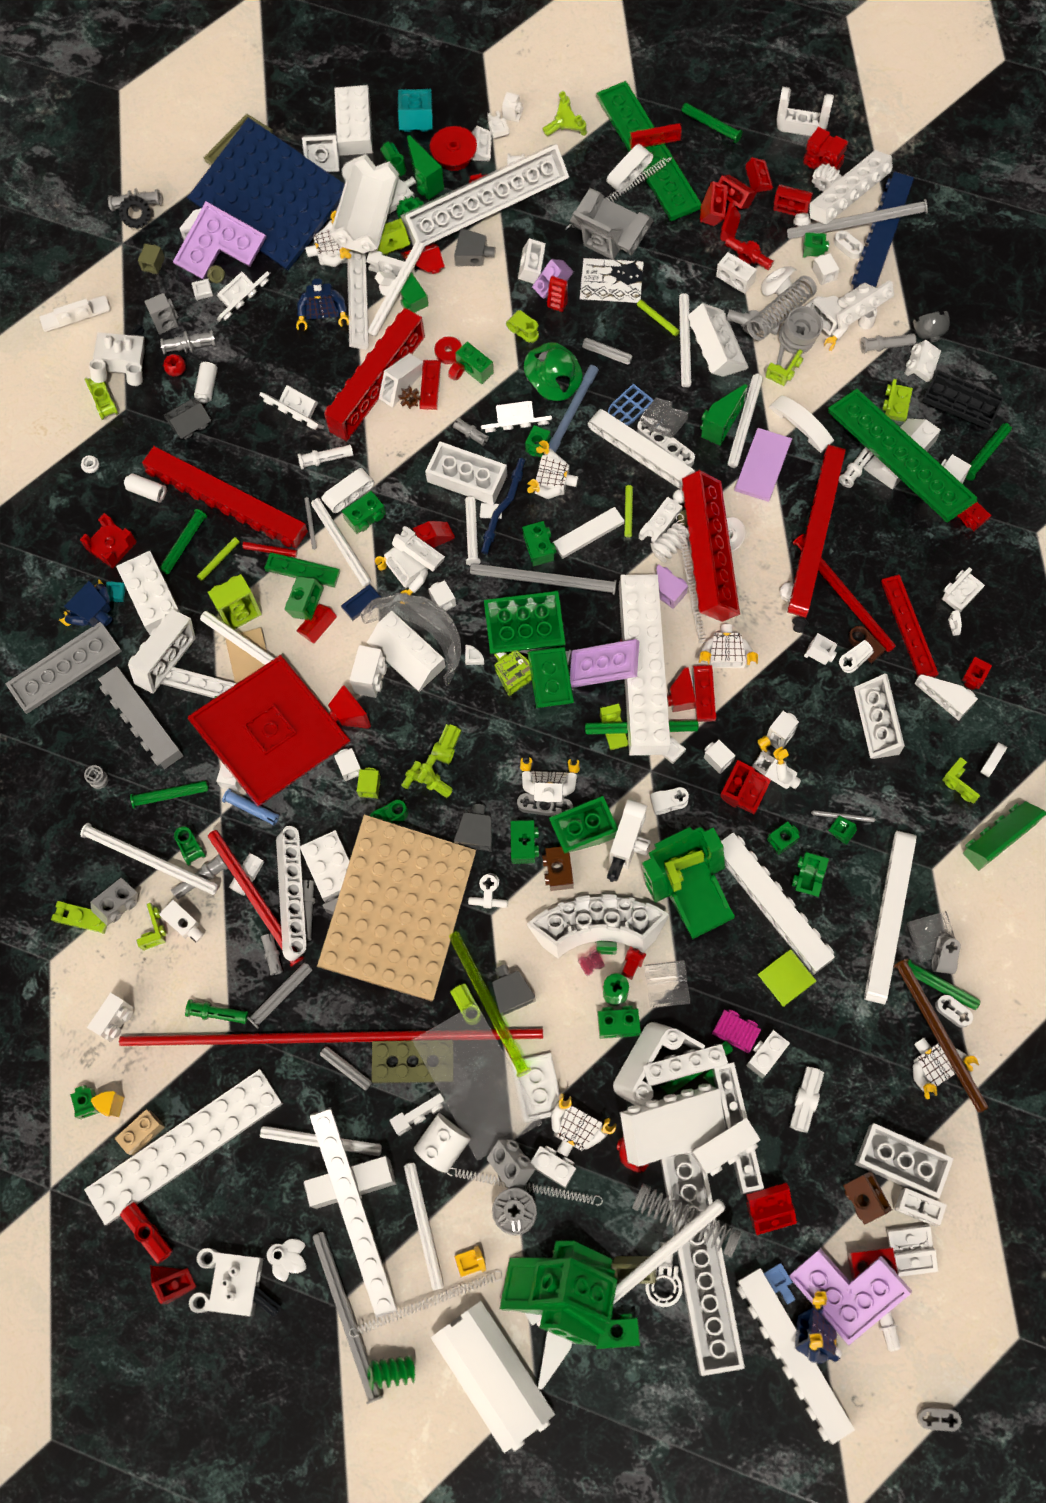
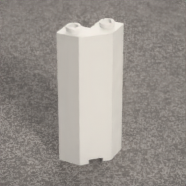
M366 154L352 159L330 235L341 247L361 253L378 249L399 173L390 162L375 166Z
M481 1301L431 1337L504 1453L511 1448L516 1451L525 1444L523 1440L537 1429L541 1432L550 1425L548 1420L555 1413Z

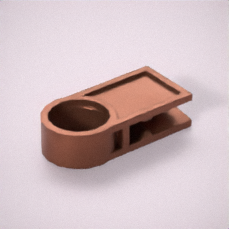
M856 626L850 631L849 642L854 647L862 641L854 640L852 633L857 631L863 633L865 641L871 645L874 651L867 659L872 663L886 649L866 628Z

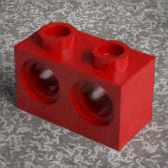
M893 1248L847 1254L852 1280L861 1274L857 1268L860 1261L864 1262L868 1268L879 1257L885 1259L898 1274Z

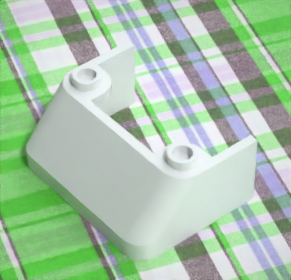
M656 1022L648 1023L614 1081L613 1089L615 1093L634 1105H646V1102L650 1101L653 1097V1090L651 1086H648L643 1081L645 1077L643 1066L653 1063L661 1046L663 1045L668 1049L675 1050L683 1043L691 1049L698 1051L704 1049L705 1045L675 1028Z

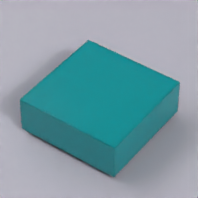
M107 582L106 588L108 589L110 601L123 602L126 590L125 584L121 582Z

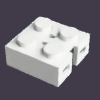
M110 993L87 1028L112 1042L121 1033V1027L124 1022L131 1018L134 1007Z

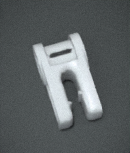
M864 640L842 655L839 660L842 670L846 673L854 672L874 653L873 648ZM846 660L852 661V662H851V663H852V666H851V667H849L848 665L845 666V665H846V664H845V661H846Z

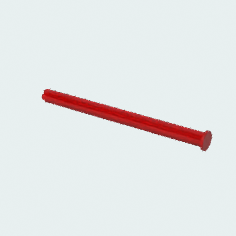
M805 534L800 535L793 542L801 551ZM821 558L818 571L886 651H892L896 647L893 641Z
M213 830L208 834L209 840L282 949L280 924L218 830ZM291 946L293 951L298 952L294 946ZM300 956L298 959L290 961V966L293 967L298 964L304 957Z

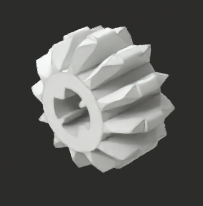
M829 163L827 165L822 164L813 173L812 182L815 184L814 187L818 188L819 192H824L842 177L839 174L840 171L836 170L835 166L831 167Z

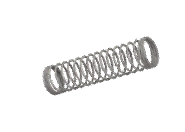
M801 276L752 318L747 324V330L751 337L756 340H763L786 320L788 315L786 310L790 313V308L794 309L793 305L800 307L814 296L817 291L814 280L808 276ZM800 281H805L811 286L812 294H810L809 288ZM800 284L804 285L808 289L809 294L805 292V290L800 286ZM752 322L754 324L756 331L759 334L763 335V337H759L753 332L751 327ZM755 322L758 323L759 327L764 331V334L760 333L757 330Z
M642 1184L632 1209L638 1211L646 1195L641 1214L644 1213L653 1197L648 1210V1217L659 1200L654 1220L665 1204L660 1223L663 1222L671 1206L672 1208L666 1223L667 1226L670 1224L678 1208L673 1229L677 1226L684 1211L685 1214L679 1231L683 1229L690 1215L689 1223L692 1221L695 1212L694 1208L691 1209L686 1217L688 1205L684 1207L680 1214L682 1202H679L673 1212L676 1203L675 1199L671 1201L667 1208L669 1196H667L660 1206L663 1193H660L654 1203L657 1190H654L648 1199L650 1186ZM699 1211L694 1218H696L701 1213V1211ZM712 1220L704 1244H707L717 1226L711 1248H713L724 1228L717 1251L720 1250L730 1232L724 1255L731 1257L740 1239L741 1231L739 1232L736 1229L733 1232V1227H730L726 1232V1224L719 1230L720 1221H717L712 1228L714 1222ZM709 1224L701 1230L698 1242L701 1241Z

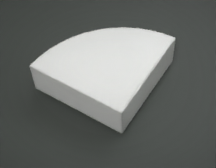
M959 610L952 611L948 618L952 635H960Z
M466 645L465 664L484 665L483 655L475 647Z

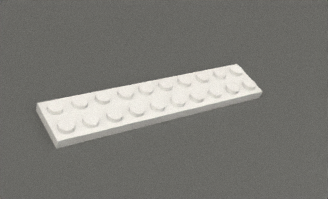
M259 1069L84 1190L104 1225H108L120 1217L119 1214L133 1202L136 1204L142 1202L281 1106L282 1102L262 1070Z

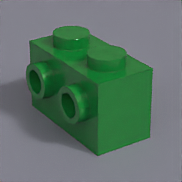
M372 491L342 510L344 520L356 534L366 531L375 521H380L386 514L384 505Z
M544 521L523 526V537L533 567L554 561L556 548L554 543H550V529L545 527Z
M624 1006L622 1010H614L613 1007L602 1008L601 1011H598L599 1039L640 1036L639 1009H634V1006Z

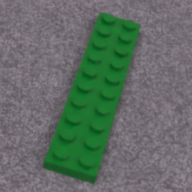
M627 81L596 92V98L629 152L632 150L630 146V132L655 128ZM663 143L644 147L653 154V159L643 170L642 174L670 221L701 209V202L666 145ZM660 160H663L666 166H664L662 161L661 164L663 165V168L661 167L660 163H658V165L655 164H657V162H660Z
M855 389L828 408L829 413L946 522H949L977 502V497L858 389Z

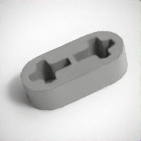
M923 1408L917 1415L919 1425L928 1430L956 1431L961 1426V1417L953 1410ZM927 1412H929L930 1416L937 1417V1421H930L929 1425H927V1422L923 1421V1416H927ZM949 1414H951L952 1418H955L956 1421L949 1427V1423L941 1422V1418H949Z

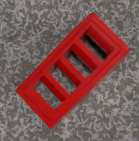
M551 276L547 307L562 312L568 302V281Z

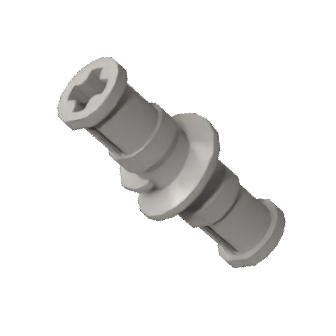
M136 188L134 189V194H132L131 190H128L125 195L108 197L111 211L119 209L121 201L130 195L142 197L148 205L162 204V196L159 189H155L153 192L139 193ZM136 205L131 206L135 212L140 210V207Z
M210 330L208 333H197L190 336L184 331L183 337H174L167 340L160 339L163 354L176 350L182 351L183 349L188 353V348L191 353H195L194 347L216 346L213 330Z

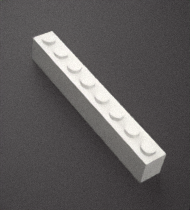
M734 833L723 839L721 842L724 847L726 868L813 975L835 958L832 948L821 941L819 932L808 925L806 916L795 909V903L790 897L786 898L782 893L783 889L776 881L773 882L769 877L770 873L767 868L761 867L757 862L756 855L752 851H748L744 846V840Z
M758 1268L738 1280L737 1292L742 1299L746 1298L750 1305L747 1307L753 1319L757 1318L762 1325L759 1327V1330L765 1339L769 1338L773 1344L770 1348L776 1359L781 1358L785 1366L782 1369L789 1380L792 1378L795 1382L796 1387L794 1390L800 1400L804 1399L808 1405L806 1411L812 1421L816 1419L820 1426L818 1432L822 1439L834 1444L855 1431L817 1364L811 1363L808 1357L795 1349L796 1328L762 1270Z

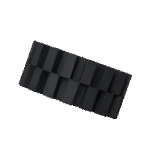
M137 195L125 197L119 207L121 220L130 228L138 229L148 224L151 211L148 203L142 197ZM133 205L140 207L142 211L141 216L137 219L131 218L128 214V209Z

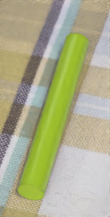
M639 300L637 302L638 307L674 336L679 334L680 330L644 301Z
M627 485L625 490V537H632L633 486Z
M234 537L197 577L203 581L238 545L239 540Z

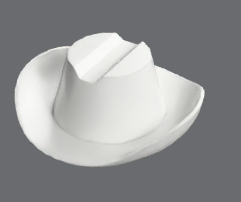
M786 266L769 274L761 285L763 295L782 294L792 285L790 275L797 269Z

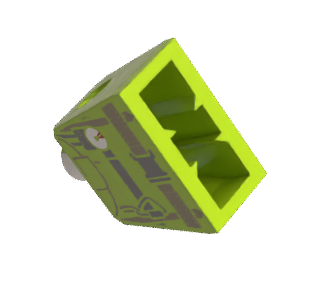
M518 651L511 652L510 654H494L498 659V662L495 664L496 674L509 696L532 681L529 661Z

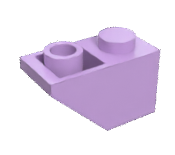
M551 259L532 287L542 298H546L549 291L550 277L555 276L567 281L573 271L563 260Z
M658 565L656 567V575H658L660 600L674 609L687 594L688 585L682 578L674 576L668 568Z

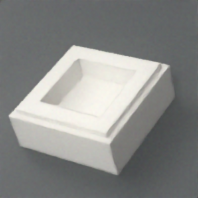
M209 279L192 283L196 300L213 296Z
M671 737L668 755L662 756L674 764L686 751V748Z

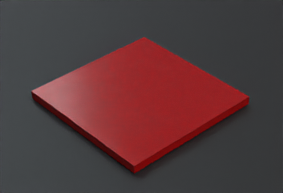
M281 655L188 716L190 723L257 807L267 802L350 743V739Z

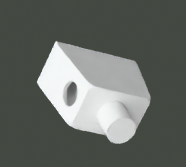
M174 900L159 914L185 939L189 936L197 943L204 935L197 928L199 926L198 922ZM187 921V927L183 928L182 924Z

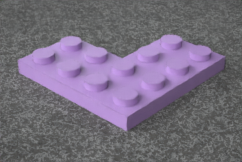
M205 202L173 263L202 280H205L208 269L213 265L220 250L250 267L265 241L266 235Z
M821 1248L789 1275L790 1279L811 1303L815 1297V1292H826L827 1304L823 1305V1316L848 1345L854 1342L912 1292L882 1257H879L850 1282Z

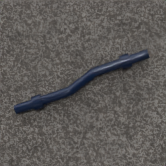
M523 458L518 459L516 468L512 472V482L507 497L492 513L488 530L485 531L483 536L484 543L481 549L483 554H488L491 542L494 541V532L499 515L514 500L518 483L522 480L523 476L522 470L525 463Z

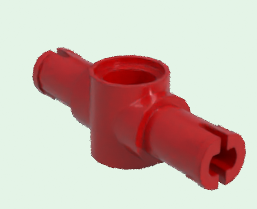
M731 235L725 241L726 246L737 251L738 258L749 265L757 263L768 271L771 269L774 260L761 254L760 246L756 242L748 241L747 243H742Z

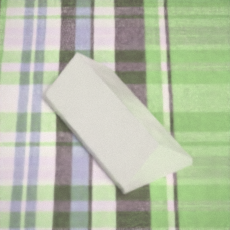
M883 674L854 687L871 759L900 755L905 746L888 675Z

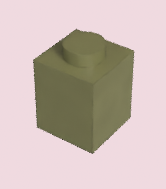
M145 244L138 262L142 271L158 274L165 257L161 247Z

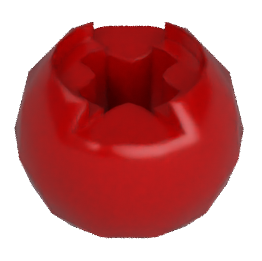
M171 354L164 360V370L171 376H179L185 371L186 362L181 356Z

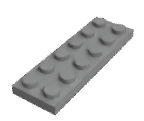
M99 622L5 684L23 711L28 714L122 651L104 625Z

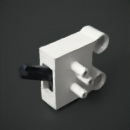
M141 325L135 326L126 335L97 332L93 360L89 363L92 381L97 383L104 382L107 378L106 371L126 373L127 383L132 386H138L143 382L142 364L145 347L144 337L141 335L145 330Z
M627 800L610 851L611 866L607 874V879L610 882L618 881L622 868L629 869L634 852L645 856L648 854L651 841L639 837L646 818L647 805Z
M210 1248L202 1249L198 1253V1264L203 1268L210 1269L215 1267L211 1296L207 1293H196L190 1298L189 1306L193 1312L204 1313L213 1311L254 1316L257 1304L272 1317L279 1313L281 1306L259 1289L263 1258L223 1254ZM210 1252L213 1255V1260L207 1265L204 1257ZM202 1296L205 1299V1306L199 1309L197 1307V1299Z

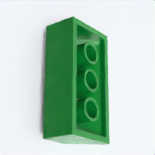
M1026 801L1021 805L1015 804L1009 809L1010 814L1008 816H1000L994 822L996 825L993 828L988 826L980 833L981 837L978 840L973 838L965 845L967 849L963 852L964 856L980 871L1037 825L1046 815V811Z

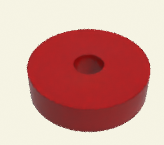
M450 336L439 339L434 347L437 360L443 364L456 363L455 352L462 347V344L458 339Z

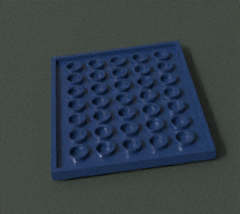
M248 117L187 198L200 208L203 207L205 202H208L265 234L266 239L259 251L288 271L314 238L313 236L318 233L332 212L338 207L345 184Z

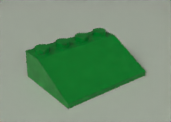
M558 591L484 600L490 654L565 645Z

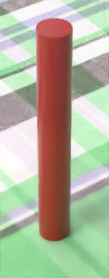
M243 542V549L297 557V550Z

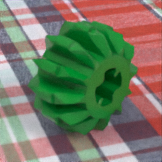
M412 195L410 198L404 197V200H399V205L396 207L398 218L400 219V215L424 205L423 201H420L419 197L414 199Z

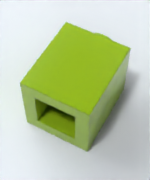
M374 768L359 769L357 785L359 797L378 799L381 778L379 771H376Z

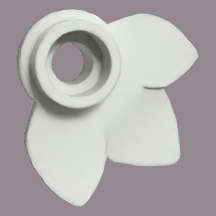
M289 1239L283 1244H274L268 1249L267 1260L272 1264V1272L277 1279L285 1282L289 1272L300 1273L306 1269V1264L299 1255L304 1249L305 1243L300 1240ZM276 1251L281 1252V1257L279 1259L274 1258V1253Z

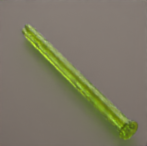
M456 931L450 934V941L518 1072L516 1076L522 1077L528 1074L532 1069L527 1067L459 932Z

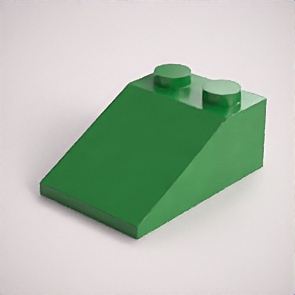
M409 135L407 137L409 155L417 190L420 195H424L430 200L444 190L442 167Z
M742 385L712 404L709 411L705 410L700 427L702 438L721 446L744 406L748 385Z
M603 796L549 818L564 854L600 845L615 839L618 830Z

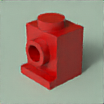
M974 657L962 679L965 682L964 685L969 689H979L992 665Z

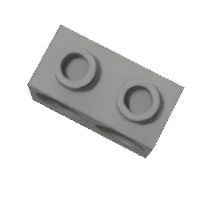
M164 293L144 301L159 334L178 327L176 322L178 316L170 298L166 299Z
M120 878L91 901V911L108 926L112 922H117L125 911L135 907L137 904V892ZM122 895L127 896L126 898H119ZM107 907L112 908L110 911H105L104 909Z
M498 1140L486 1158L508 1189L523 1188L535 1171V1168L530 1163V1159L524 1155L514 1140Z

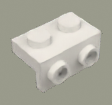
M927 340L915 344L911 349V356L906 364L905 375L909 376L915 373L924 381H931L941 351Z
M970 567L966 571L962 570L956 576V582L954 584L950 582L943 590L945 594L942 600L956 611L959 610V612L985 586L970 574L972 571Z

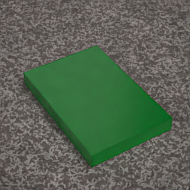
M565 647L527 652L536 708L574 703Z

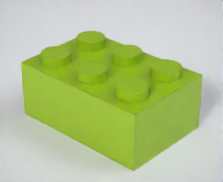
M241 574L231 577L222 585L214 586L208 592L223 622L234 630L262 615L249 586Z

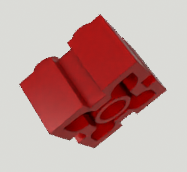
M818 126L807 142V152L803 164L816 169V167L818 168L822 164L827 165L829 163L831 167L835 166V169L839 170L843 165L845 157L843 154L846 151L848 141L838 136L834 138L830 136V132Z

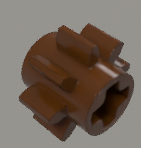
M410 385L407 389L401 388L402 394L398 395V398L402 400L400 404L402 406L407 404L409 409H411V406H418L417 401L421 399L419 395H416L419 392L418 389L412 390Z

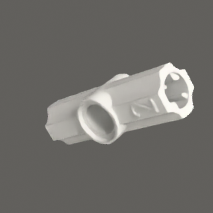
M806 1067L801 1088L799 1087L795 1098V1110L790 1122V1128L794 1130L808 1132L813 1112L817 1108L820 1097L818 1093L824 1072L821 1070Z

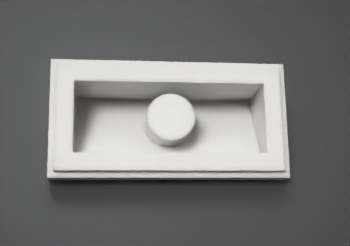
M477 126L472 132L477 141V150L471 160L489 161L492 134L490 131Z

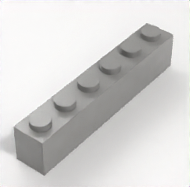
M117 666L98 679L102 684L99 688L105 696L109 694L112 697L109 700L116 710L120 708L122 711L120 714L121 718L126 724L128 722L131 723L133 727L130 730L136 738L138 736L142 738L141 745L146 752L150 750L153 753L151 758L157 766L161 764L166 769L183 757L177 746Z

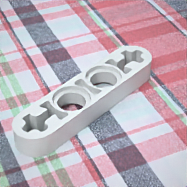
M641 419L638 422L637 432L687 466H693L695 455L691 450L651 420ZM656 435H661L664 437V439L659 442L656 441L654 437ZM674 445L677 447V451L671 452L668 450V447ZM683 457L690 458L689 460L683 461Z

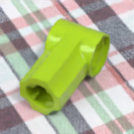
M446 724L439 741L435 743L431 755H434L438 761L449 765L454 756V748L461 735V730L454 725Z
M462 984L455 987L450 993L464 1020L470 1025L478 1024L482 1014L467 985ZM468 1011H477L476 1018H467Z

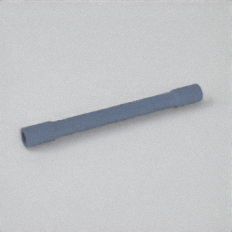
M594 365L588 367L583 381L554 436L548 443L549 449L555 453L590 384H592L599 371Z

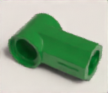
M384 143L382 148H380L382 155L399 173L398 177L403 176L406 173L403 155L398 152L394 143Z

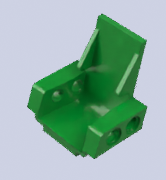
M689 827L654 844L655 849L649 852L650 859L642 862L645 885L655 903L670 897L692 939L735 918L714 875L725 869L724 847L714 827L707 831H704L701 827L692 831ZM702 850L704 861L680 870L684 881L681 882V889L674 892L665 871V863L675 857H684L691 851L698 852Z
M556 1241L553 1258H510L499 1309L542 1315L539 1328L576 1344L598 1346L599 1335L605 1333L606 1323L611 1322L618 1280L614 1278L615 1270L611 1269L612 1259L575 1241Z

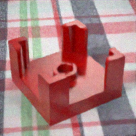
M103 513L98 519L102 527L91 539L87 534H84L80 541L86 550L113 569L136 544V540L130 531L126 528L123 531L113 523L109 516Z

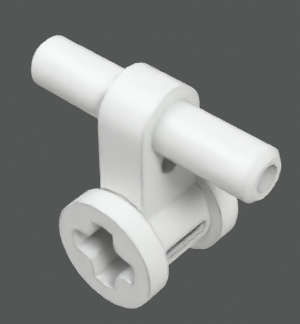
M493 873L484 875L480 879V888L484 891V898L469 897L468 904L490 909L492 907L507 908V900L493 899V891L499 886L498 876ZM489 878H491V881L494 882V884L490 888L488 887V884L485 883V881H487Z

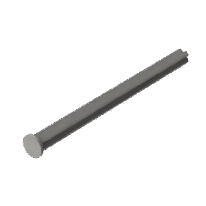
M924 199L922 202L833 219L827 225L818 222L788 228L787 235L789 239L803 237L805 233H823L922 212L928 213L927 201Z
M471 564L470 574L611 592L613 595H615L617 580L612 582L480 564Z
M320 1232L313 1236V1240L368 1399L366 1403L369 1404L383 1398V1395L380 1396L376 1383H374V1389L370 1390L367 1375L370 1364L360 1335L356 1336L358 1335V1329L325 1233Z

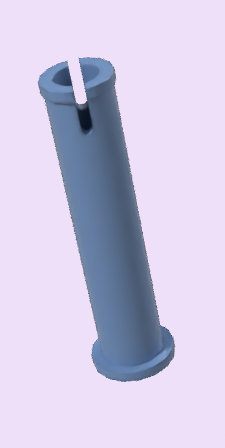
M230 788L223 795V803L228 802L273 826L278 821L276 818H279V814L262 806L257 807L254 802L232 792Z

